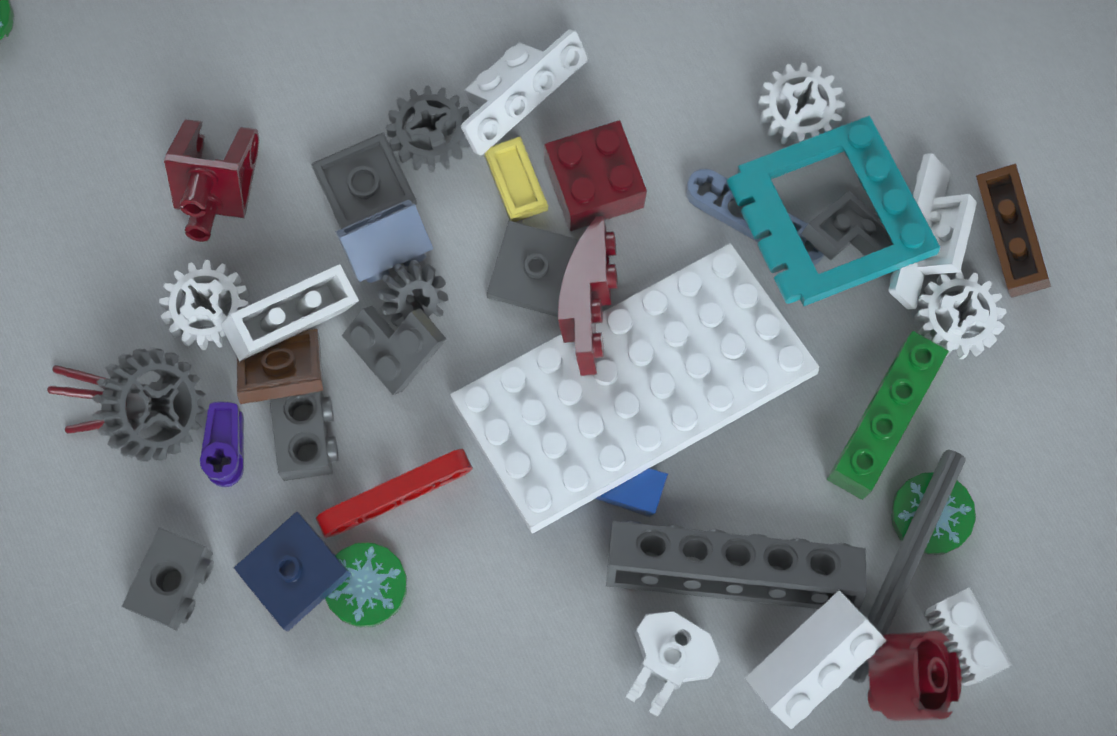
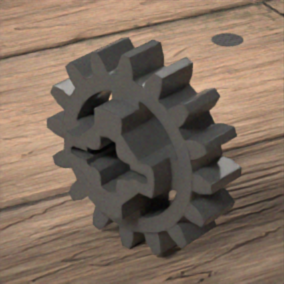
M429 85L425 86L423 95H418L414 89L409 90L410 100L406 101L398 98L396 102L399 111L389 110L388 113L389 121L393 124L386 125L387 136L392 138L389 141L392 150H400L399 160L402 163L411 158L413 169L417 171L422 163L428 164L430 172H434L435 164L439 162L446 169L450 168L449 158L451 156L458 160L463 158L460 146L470 147L461 128L462 123L469 118L468 107L459 108L460 97L457 94L447 99L446 88L443 87L438 91L437 95L432 94ZM413 114L414 116L412 121L405 124L408 118ZM430 126L431 129L434 131L429 132V130L426 127ZM456 128L453 138L446 144L447 136L453 134V129Z

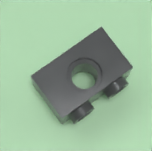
M158 528L121 607L177 631L180 623L186 624L193 613L196 600L192 598L199 583L205 584L212 572L214 561L210 559L213 553L203 545ZM179 571L181 574L180 585L173 591H164V577L169 572Z

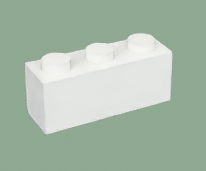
M339 264L231 313L222 322L221 327L240 362L346 312L359 300Z
M839 590L747 675L745 679L766 706L792 729L802 719L806 718L833 690L837 689L865 660L872 657L875 651L887 640Z

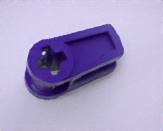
M231 402L210 403L200 456L201 469L212 483L220 487H230L238 483L244 472V416L239 411L238 405ZM226 457L230 465H223L222 472H218L214 465L221 464L222 458Z

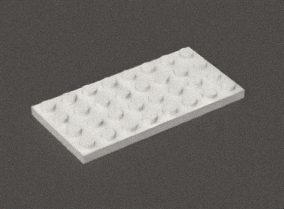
M731 243L602 312L603 323L596 324V333L602 332L604 357L597 358V375H580L575 354V342L563 343L562 335H559L450 394L454 406L532 534L818 374L819 365Z

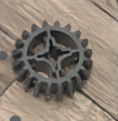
M151 348L149 351L146 349H135L132 356L130 354L118 356L119 366L110 364L105 367L110 379L100 378L96 381L104 391L103 395L92 397L94 402L101 403V410L96 411L92 416L96 420L105 421L97 432L102 436H110L107 445L113 449L121 448L120 454L128 458L135 456L138 461L148 462L151 458L161 461L167 458V453L174 455L181 453L180 443L189 444L193 442L189 430L202 428L195 418L196 414H203L206 410L201 406H197V400L206 394L202 390H195L194 388L201 378L197 375L189 374L192 365L187 362H179L177 354L169 352L165 354L159 348ZM149 371H154L161 376L157 382H151L149 385L140 384L137 381L141 375ZM151 424L159 425L162 428L161 431L149 438H143L138 435L142 428H148Z

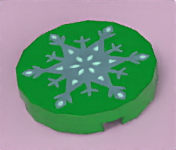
M934 472L921 473L908 479L895 493L892 502L891 520L892 526L901 541L904 539ZM958 480L925 548L924 553L944 555L959 548L972 534L976 521L975 504L967 488Z
M355 543L341 549L336 554L352 575L330 593L325 600L329 609L342 622L355 627H375L389 620L401 609L407 595V575L400 560L388 548L375 543Z

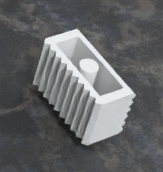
M970 587L925 610L924 616L929 617L928 623L933 625L932 631L943 633L949 640L943 641L948 652H956L958 656L962 685L968 686L981 682L1012 666Z

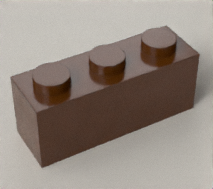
M1016 163L976 175L1011 298L1051 287Z

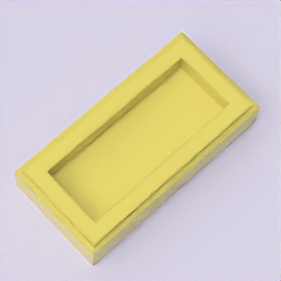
M521 137L496 144L484 153L510 221L517 222L548 211V204Z

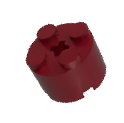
M939 631L884 635L883 637L887 641L875 651L872 657L867 659L870 683L867 699L870 708L875 712H881L892 721L942 720L948 718L953 711L947 710L951 702L959 701L962 688V675L956 652H948L943 642L949 641L948 638Z

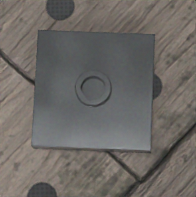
M384 132L311 163L312 169L341 229L408 199L417 205L416 198Z
M509 221L487 290V298L558 317L562 280L570 257L580 239Z

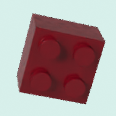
M620 120L544 144V163L569 232L589 226L599 216H604L605 220L644 208L647 189Z

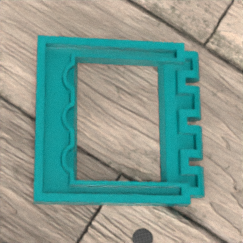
M870 115L738 166V174L731 176L726 181L737 205H747L741 209V213L753 238L761 239L766 237L760 240L757 246L770 272L776 273L785 269V271L778 273L774 277V281L786 304L800 300L803 307L937 255L940 250L937 239ZM845 152L858 175L857 177L863 189L867 192L881 223L887 230L893 245L818 274L772 179Z

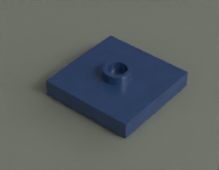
M297 511L233 567L281 628L287 632L352 575L306 519Z

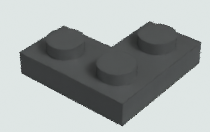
M847 191L808 223L801 233L829 260L834 259L850 244L856 247L863 256L893 245L879 217L850 191Z
M373 306L363 308L342 334V337L392 395L402 392L447 339L421 309L410 312L396 331H394Z

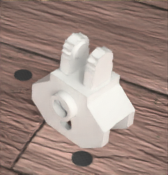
M673 611L645 615L635 632V637L644 659L640 666L642 670L626 697L635 702L636 698H639L643 693L650 675H653L665 683L660 693H657L654 697L649 711L658 716L673 690L678 689L682 682L704 680L711 677L720 662L711 634ZM675 635H684L687 639V645L681 646L675 640Z

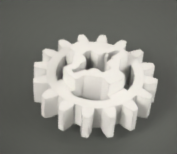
M802 62L799 71H794L793 67L787 64L783 76L779 72L774 71L770 78L771 83H764L761 91L763 96L760 97L758 102V108L764 110L761 114L760 122L771 123L768 130L769 136L777 132L782 134L780 144L785 145L789 138L794 139L796 144L830 131L832 128H838L842 117L839 115L842 114L845 103L837 100L840 99L843 90L842 88L832 89L831 86L835 78L833 75L825 79L820 76L822 67L818 66L812 73L808 72L806 63ZM806 97L807 100L804 108H801L799 113L796 114L798 104Z
M205 260L203 268L197 270L192 262L188 263V274L183 275L176 270L174 275L177 283L175 285L165 283L163 286L170 297L159 299L162 308L169 310L164 312L161 318L165 324H172L169 332L174 338L182 335V342L185 346L189 347L193 344L194 340H197L201 350H206L208 341L213 340L218 348L223 347L222 337L226 334L221 324L231 313L250 305L248 301L242 300L249 296V292L245 285L239 286L242 280L237 272L228 276L229 270L223 263L216 270L213 269L209 260ZM185 294V305L180 308L181 299ZM198 296L202 301L212 304L211 307L215 314H212L209 309L206 310L204 307L199 306L200 303L196 297ZM230 297H231V299H232L231 308H230V311H229L228 315L226 316V315H225V308H226V305L231 301V300H230ZM201 326H213L207 329H199Z
M961 270L960 272H955L951 280L943 273L938 277L937 284L930 281L925 287L924 291L927 295L921 294L917 305L924 309L919 310L914 317L917 321L925 322V325L918 333L920 335L930 334L932 342L942 345L943 348L949 351L947 356L952 350H957L958 358L964 359L968 355L969 349L975 356H979L984 351V346L990 348L997 341L994 334L999 335L1004 330L1005 325L997 320L1006 314V309L996 308V303L1002 298L1001 293L991 295L988 292L992 285L991 281L985 282L982 286L978 284V273L974 272L968 280L964 279ZM959 291V294L953 297L945 293ZM963 303L961 311L964 320L958 326L959 311L956 309ZM967 332L972 333L974 335L977 332L980 333L979 335L972 338H961L962 335Z

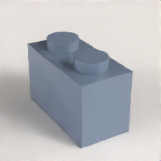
M409 199L335 231L352 271L359 282L365 279L367 283L381 280L383 275L390 274L388 269L394 267L395 264L403 263L407 267L412 260L421 262L426 258L425 253L434 249L417 208Z

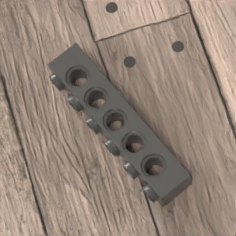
M632 520L624 522L613 521L609 541L606 586L813 609L822 607L840 590L860 610L867 593L866 548L852 547L846 543H814L801 538L786 540L768 538L762 534H730L717 529L702 531L684 529L678 525L664 527L646 525ZM651 552L657 554L658 556L651 557L646 555L645 553ZM687 557H695L700 561H692ZM729 561L738 562L742 566L733 565ZM772 566H778L784 570L774 569ZM814 570H819L826 575L818 574Z

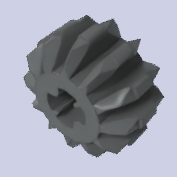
M412 260L408 271L401 264H395V271L397 273L395 278L390 275H383L382 279L389 288L378 291V297L386 301L380 309L385 316L392 315L391 322L393 325L399 327L410 312L421 309L428 318L432 313L439 317L443 316L444 312L437 304L449 300L448 295L441 291L446 282L441 276H435L436 270L428 264L421 269L420 263ZM417 289L420 292L418 298L413 296L412 290ZM408 294L413 296V302H409L406 299Z

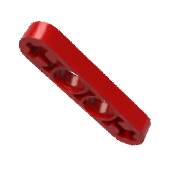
M464 449L451 451L323 511L316 517L317 523L324 538L339 535L459 479L469 473L473 467Z

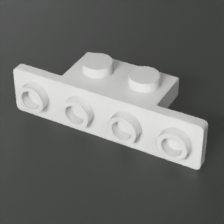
M567 30L544 52L519 42L509 48L504 56L488 70L479 74L477 79L465 89L470 102L481 106L461 125L474 153L483 155L587 62L588 57L576 31Z
M933 153L923 155L921 167L917 173L913 197L937 239L940 250L937 255L893 271L890 277L889 292L906 309L917 308L925 275L960 272L977 201L970 194L945 197L950 171Z

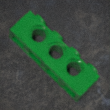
M914 331L910 333L901 345L826 480L861 500L872 492L949 352L947 349Z

